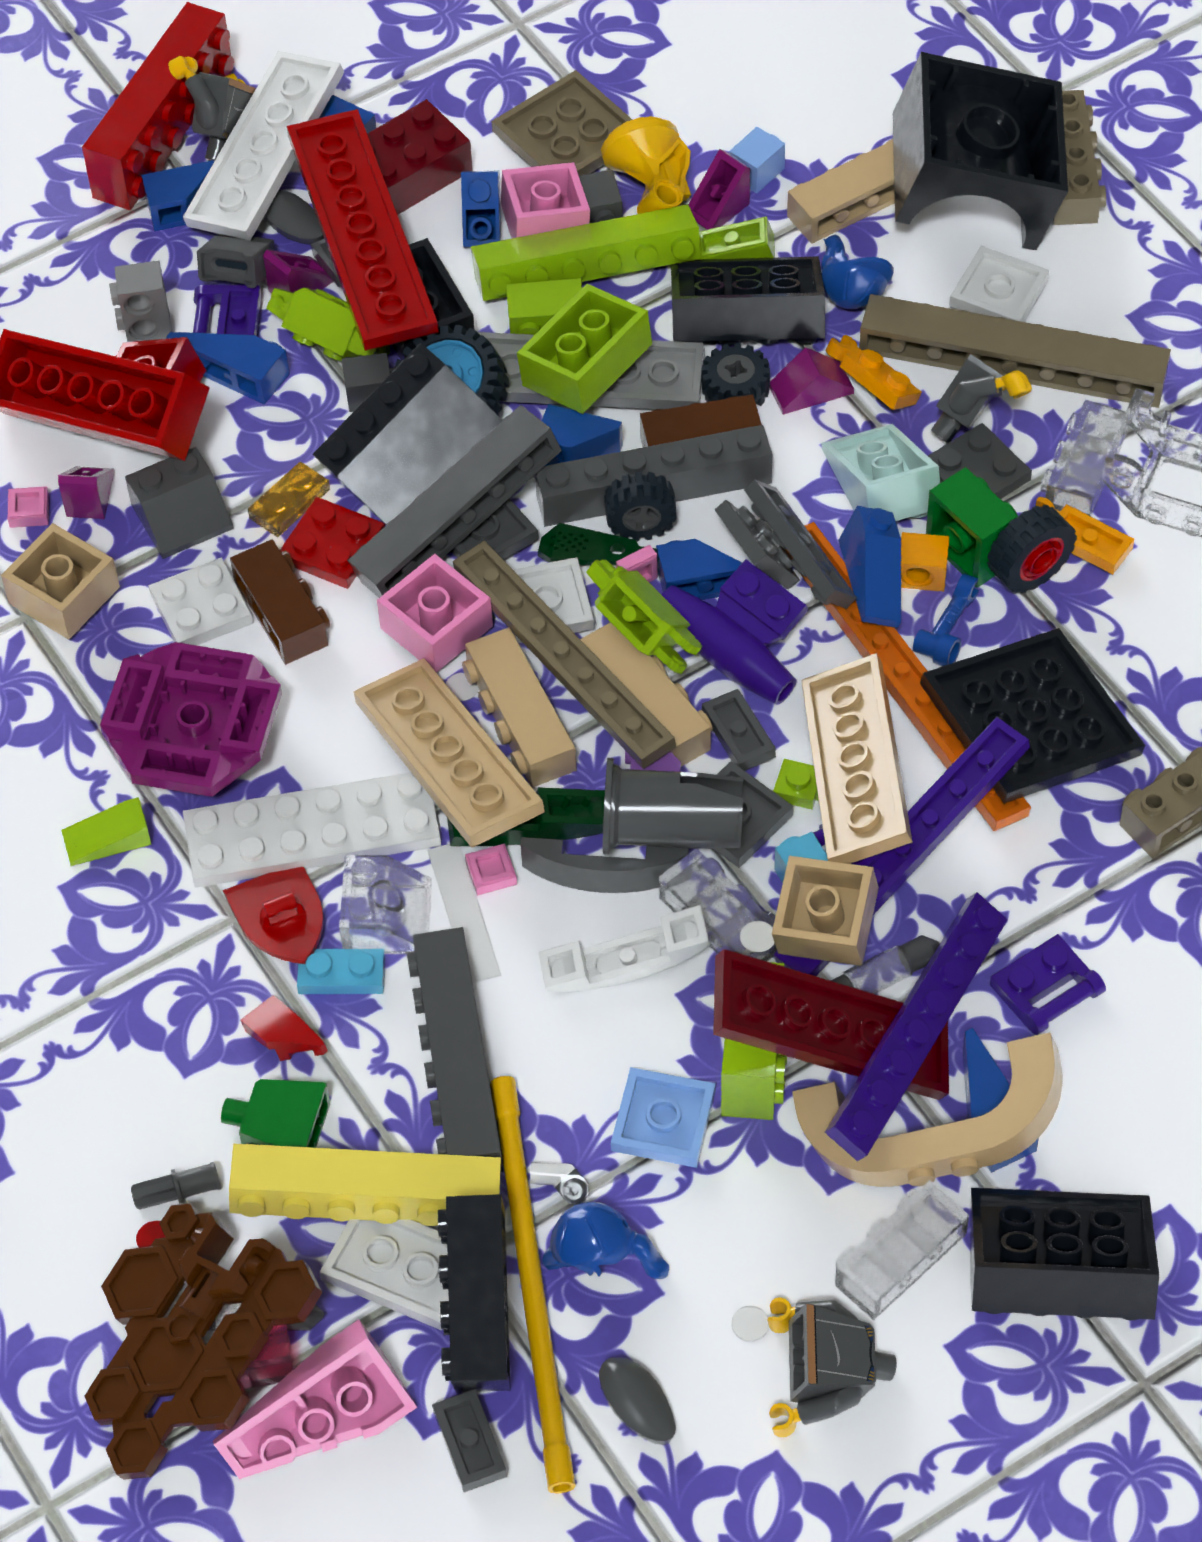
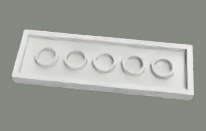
M277 51L185 212L183 219L187 227L251 241L296 160L288 138L287 126L320 117L344 74L341 63Z
M411 772L183 810L195 888L256 878L267 873L304 866L305 869L441 846L433 799Z

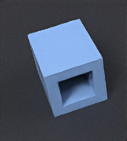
M755 127L729 151L730 155L750 168V190L755 193L761 191L785 169V143L777 136L769 134L759 127Z

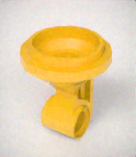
M653 116L639 117L616 127L608 135L600 149L604 165L613 171L627 173L645 184L644 193L637 206L638 214L677 207L682 201H687L691 196L686 181L691 151L681 140L677 127L671 121Z

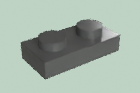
M739 689L702 703V711L711 721L713 732L731 761L745 771L776 758L775 746Z
M475 1389L432 1404L434 1416L463 1492L507 1477L506 1467Z

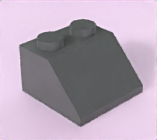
M197 447L188 450L185 461L169 457L125 476L131 506L162 559L234 529L214 476Z

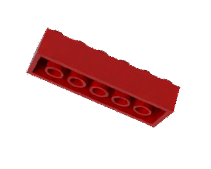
M186 2L84 143L82 151L92 198L131 211L139 198L141 199L145 196L142 175L164 169L167 158L174 149L181 145L184 134L193 123L195 106L194 99L185 85L187 79L186 77L180 80L174 78L169 70L168 63L178 56H183L184 58L188 56L197 61L198 70L195 72L196 74L202 72L222 77L230 75L234 66V58L231 56L230 32L227 30L224 13Z
M3 329L0 337L1 413L185 461L210 387L186 373Z

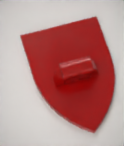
M304 866L267 873L223 890L224 896L241 930L252 944L278 959L306 964L307 958L314 953L319 944L324 925V915L319 896Z

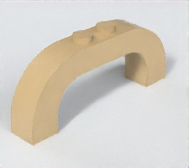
M1050 1032L1007 1042L1012 1079L1006 1096L997 1107L979 1117L891 1137L877 1138L869 1154L859 1161H856L824 1133L845 1100V1096L835 1082L792 1091L797 1119L806 1138L822 1160L841 1176L860 1184L876 1187H893L905 1184L924 1186L933 1183L935 1178L950 1174L958 1177L969 1176L977 1173L979 1168L1001 1163L1020 1154L1031 1146L1047 1129L1056 1113L1062 1092L1063 1074L1059 1050Z

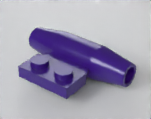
M745 559L720 588L716 607L675 585L670 586L661 594L690 623L687 629L702 645L697 654L734 683L776 705L784 702L792 693L797 683L796 678L766 646L781 639L783 640L807 613L808 607L771 577Z

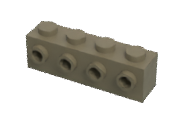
M1084 90L1062 91L1068 193L1053 219V225L1098 223L1100 208L1106 207L1105 185L1099 186L1098 181L1102 178L1101 159L1094 156V153H1097L1096 131H1090V127L1093 125L1092 105H1086Z
M1202 747L1192 751L1186 761L1176 768L1170 767L1163 770L1156 777L1155 781L1143 790L1140 788L1133 790L1122 803L1123 807L1119 825L1152 859L1202 825Z

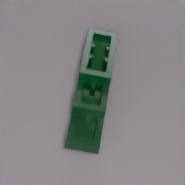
M538 787L536 793L543 800L544 813L477 846H497L504 843L506 846L520 845L521 837L569 840L603 834L605 790ZM447 818L450 846H470Z

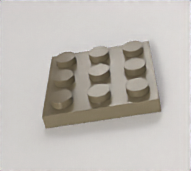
M575 70L495 118L491 123L492 131L531 167L574 162L578 175H585L604 165L600 149L608 135L616 127L633 119Z

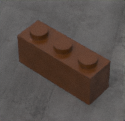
M754 395L734 396L722 400L693 403L687 406L656 409L651 412L640 413V439L642 447H648L762 424Z
M271 539L230 557L235 584L285 665L328 646L326 629L330 628L329 619L321 606L315 607L312 603L313 596L304 578L297 579L294 574L296 571L294 563L286 550L281 552L274 540Z

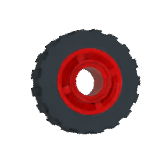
M1035 506L1031 510L1024 511L1020 516L1008 523L1009 525L999 533L998 538L991 546L992 549L988 553V567L1014 593H1025L1028 590L1038 588L1042 583H1046L1067 562L1069 555L1074 550V543L1077 540L1076 531L1052 506Z

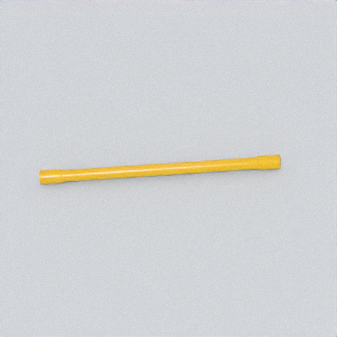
M500 1076L491 1080L490 1090L495 1119L498 1124L544 1444L543 1460L547 1488L550 1493H566L575 1488L571 1452L566 1441L519 1123L520 1108L516 1081L510 1076Z

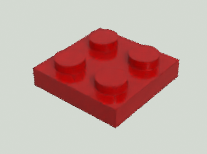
M316 496L280 551L286 550L289 553L296 569L348 589L357 575L347 560L361 546L365 545L385 527V523Z

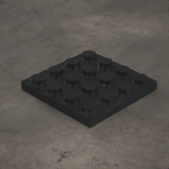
M1060 628L924 672L920 681L921 686L965 749L974 742L996 717L1029 739L1030 748L993 786V789L1003 803L1142 755L1145 748L1141 738Z

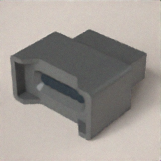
M214 236L197 250L199 279L206 282L213 280L245 284L247 288H255L266 278L263 255L266 249L275 251L274 240L252 237L251 241L231 236Z

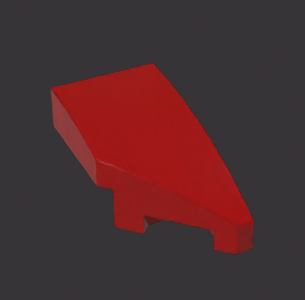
M274 995L240 1019L245 1032L267 1049H275L280 1061L290 1060L296 1052L313 1050L315 1056L324 1055L328 1052L322 1039L295 1012Z

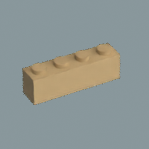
M893 139L876 149L858 155L855 159L843 165L827 170L824 174L810 181L800 183L788 191L787 217L811 244L895 203Z
M611 622L580 639L675 737L676 748L671 750V752L681 762V767L711 750V731L713 730L711 721L702 710L697 711L692 706L682 685L679 683L674 684L670 680L658 657L647 656L638 651Z
M510 627L466 643V661L462 662L465 677L470 685L477 684L480 690L478 698L486 715L492 713L496 720L494 728L502 745L508 743L512 750V753H510L512 764L521 775L524 774L530 786L534 788L577 771L575 746Z

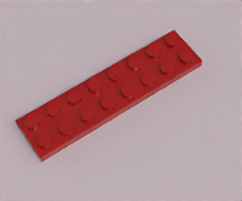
M358 109L287 126L289 141L364 351L439 332L436 316Z

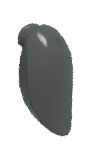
M278 190L263 217L266 222L284 237L299 243L312 244L324 239L314 209L296 194L285 190Z
M627 1358L607 1359L601 1365L599 1380L604 1397L614 1414L628 1429L641 1438L654 1444H669L675 1435L676 1425L668 1400L658 1382L646 1369Z

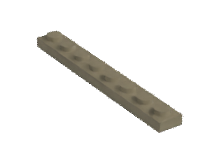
M485 540L452 561L457 572L491 598L492 611L507 627H510L511 631L642 769L676 748L675 737Z

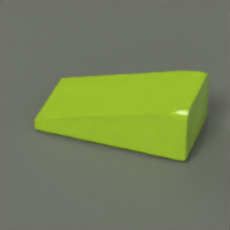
M767 216L699 231L701 259L697 260L775 258L774 233Z
M139 797L123 801L61 830L71 866L152 845Z

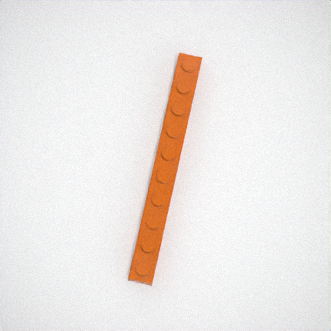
M814 522L805 525L806 529L853 591L843 559ZM801 574L810 588H812L813 584L810 580ZM856 600L847 609L831 603L829 605L823 604L863 658L877 653L883 664L887 690L946 769H948L966 749L921 686L922 675L924 672H927L924 665L895 627L862 622ZM993 788L975 806L993 831L1028 817L1031 806L1024 797L1003 803Z

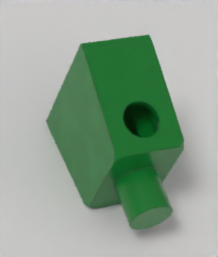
M260 1079L254 1084L249 1102L232 1098L225 1099L221 1111V1123L240 1127L239 1136L241 1144L316 1148L330 1107L327 1083Z

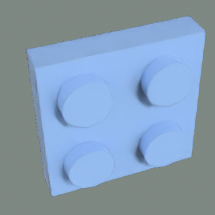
M630 1067L611 1140V1151L697 1168L716 1092V1083Z

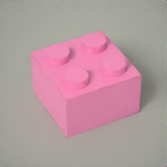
M574 162L502 170L501 207L511 239L589 224L590 208Z
M436 554L432 555L377 599L380 629L418 660L425 658L436 673L464 651L466 643L480 638L493 627L491 598Z

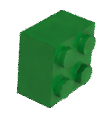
M964 467L929 490L926 534L949 536L947 560L961 574L965 573L979 578L975 585L978 588L996 576L988 567V553L991 551V546L998 538L999 533L1009 525V522L1016 519L1018 515L1010 503L1003 502L991 491L984 479L976 477L969 469Z

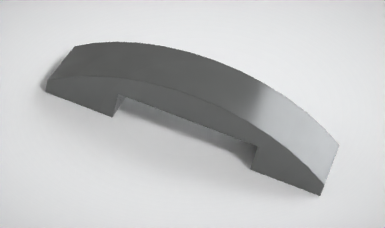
M521 837L522 867L547 881L572 889L599 893L639 892L675 883L688 877L689 848L647 846L645 859L564 854L563 840Z

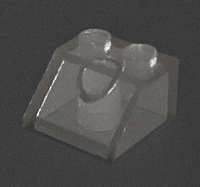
M345 855L339 922L343 949H384L385 954H407L406 952L415 951L413 935L429 932L432 878L387 855Z

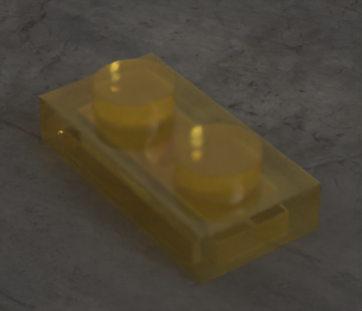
M300 461L248 508L249 519L278 538L307 511L316 496L322 498L330 490L329 480Z

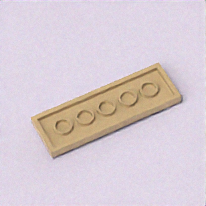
M877 653L801 680L828 861L851 864L912 843L883 664Z
M425 658L353 691L355 702L471 848L545 812L543 800Z

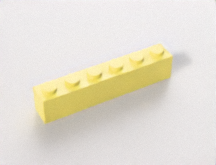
M233 1143L229 1181V1213L242 1214L247 1217L274 1215L286 1216L291 1219H303L305 1217L331 1218L340 1222L359 1219L376 1221L382 1224H391L397 1220H413L426 1226H437L438 1210L446 1209V1196L495 1195L500 1193L501 1157Z

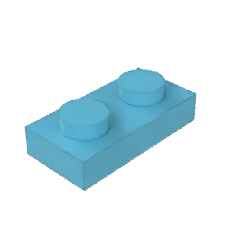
M316 949L307 958L306 964L298 963V994H383L384 949Z

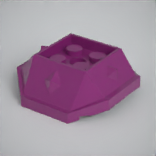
M174 642L156 648L142 656L137 654L123 659L100 723L102 735L132 784L213 797L261 761L282 696L281 684L269 674L262 663L252 654Z

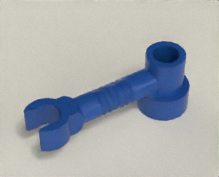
M965 573L962 574L950 603L932 632L920 629L916 634L913 642L914 652L932 658L933 663L941 666L956 662L961 649V639L949 633L965 607H968L976 599L979 590L975 589L974 586L979 578Z

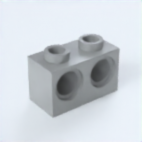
M160 260L115 266L116 282L109 283L112 305H120V308H114L118 331L125 330L127 342L166 339V336L172 332Z

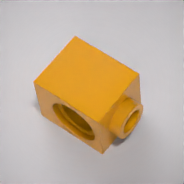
M902 532L901 588L944 592L949 536Z

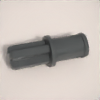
M210 1162V1164L177 1173L175 1169H171L170 1175L133 1184L131 1186V1194L136 1209L141 1210L178 1200L179 1204L183 1203L182 1198L216 1189L220 1190L221 1185L215 1163Z

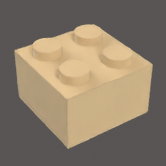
M54 523L1 575L10 605L68 640L120 588L112 557Z
M789 856L772 930V937L778 954L862 966L879 889L873 867Z

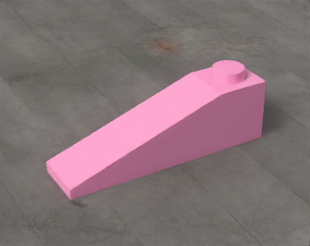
M358 1319L316 1349L240 1416L232 1429H226L214 1439L213 1444L237 1477L242 1479L291 1463L295 1457L322 1449L325 1452L338 1448V1443L360 1436H363L365 1439L378 1435L416 1409L417 1405L380 1347L360 1319Z

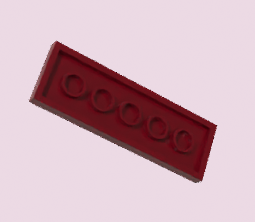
M723 949L715 956L713 1035L859 1077L903 1005V1002L727 949ZM948 1021L906 1091L936 1100H941L949 1094Z

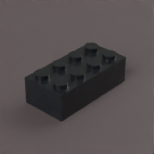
M501 1194L446 1196V1209L438 1210V1234L441 1237V1243L447 1244V1255H439V1278L443 1290L448 1289L449 1301H440V1322L444 1335H450V1347L441 1348L442 1376H445V1381H451L456 1393L468 1392L474 1389L476 1392L510 1391L506 1227L503 1199Z

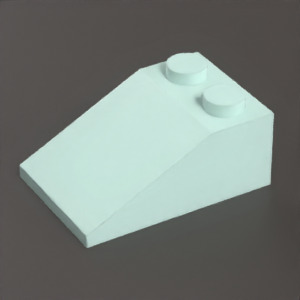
M889 424L821 443L822 451L853 510L856 509L857 505L873 509H884L893 512L895 521L909 517L921 518L927 516L929 490L940 484L939 466L896 426Z

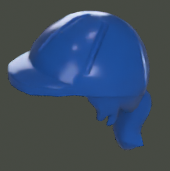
M834 234L824 239L826 252L821 262L822 279L825 292L834 304L845 309L863 308L867 306L870 294L881 296L884 293L894 273V267L890 262L878 257L848 260L845 256L844 244L838 235Z
M584 1202L565 1210L552 1230L550 1246L542 1258V1263L548 1270L573 1266L586 1272L589 1276L596 1272L598 1277L602 1274L599 1265L617 1264L628 1254H634L639 1259L646 1274L653 1279L666 1278L670 1270L669 1264L663 1259L647 1236L638 1234L635 1230L632 1231L625 1217L620 1212L599 1202Z

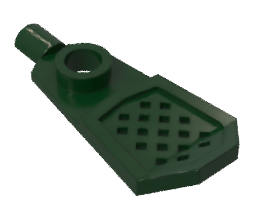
M559 523L541 537L538 556L547 562L577 557L579 565L591 566L595 560H607L612 565H616V561L644 547L639 546L634 539ZM612 552H621L622 554H614Z

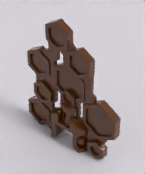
M190 1203L171 1205L159 1223L166 1238L155 1239L150 1247L125 1249L101 1285L115 1319L122 1325H126L127 1337L107 1368L100 1370L84 1397L94 1420L100 1425H112L114 1437L107 1446L106 1452L116 1475L123 1480L152 1477L168 1451L165 1441L174 1427L194 1425L201 1432L232 1429L250 1400L242 1384L241 1377L251 1361L256 1360L269 1339L268 1334L273 1326L304 1323L323 1293L310 1266L304 1260L288 1261L282 1250L276 1248L263 1238L249 1239L229 1271L219 1266V1262L234 1238L222 1221L212 1212L198 1213L197 1209ZM186 1281L188 1285L186 1286L185 1290L179 1297L178 1301L172 1308L169 1315L167 1317H164L169 1308L171 1307V1305L173 1304L174 1300L182 1290L183 1286L185 1285L184 1282ZM242 1303L236 1313L225 1314L206 1344L204 1336L223 1306ZM174 1396L171 1401L162 1402L153 1418L147 1417V1413L158 1397Z

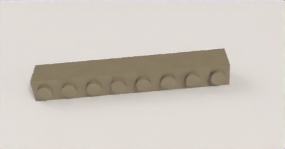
M870 294L860 327L859 344L861 350H873L882 357L956 371L961 369L967 358L972 354L1003 376L1014 370L1023 372L1031 385L1159 408L1171 352V349L1155 345H1146L1117 338H1108L1079 331L1064 330L1041 324L1026 323L1003 317H993L965 310H955L927 303H917Z

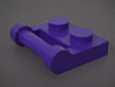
M246 285L197 286L193 298L196 304L193 333H208L211 307L215 303H220L216 334L257 336L262 296L260 285H257L255 288H247Z
M1059 934L995 973L990 978V986L1034 1035H1039L1047 1030L1049 1022L1088 997L1096 998L1106 991V985L1101 976L1096 971L1090 970ZM1072 979L1078 983L1041 1008L1032 1006Z

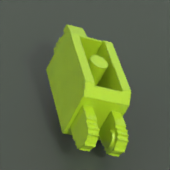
M304 287L295 292L274 288L266 309L283 320L281 327L293 332L292 338L308 346H313L316 343L324 347L323 354L338 361H342L341 359L345 357L387 353L388 355L390 353L391 344L364 351L346 301L321 289L311 290Z
M595 560L586 573L600 588L599 596L595 600L596 608L638 651L647 656L656 655L674 673L682 674L688 665L673 649V646L677 643L686 652L695 656L702 648L699 640L687 629L690 623L638 571H627L622 566L615 568L607 560Z

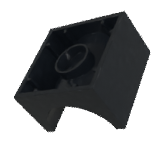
M921 52L892 112L895 222L909 225L921 210L942 199L962 195L984 196L1007 204L1021 217L1022 248L1037 250L1068 193L1062 82Z

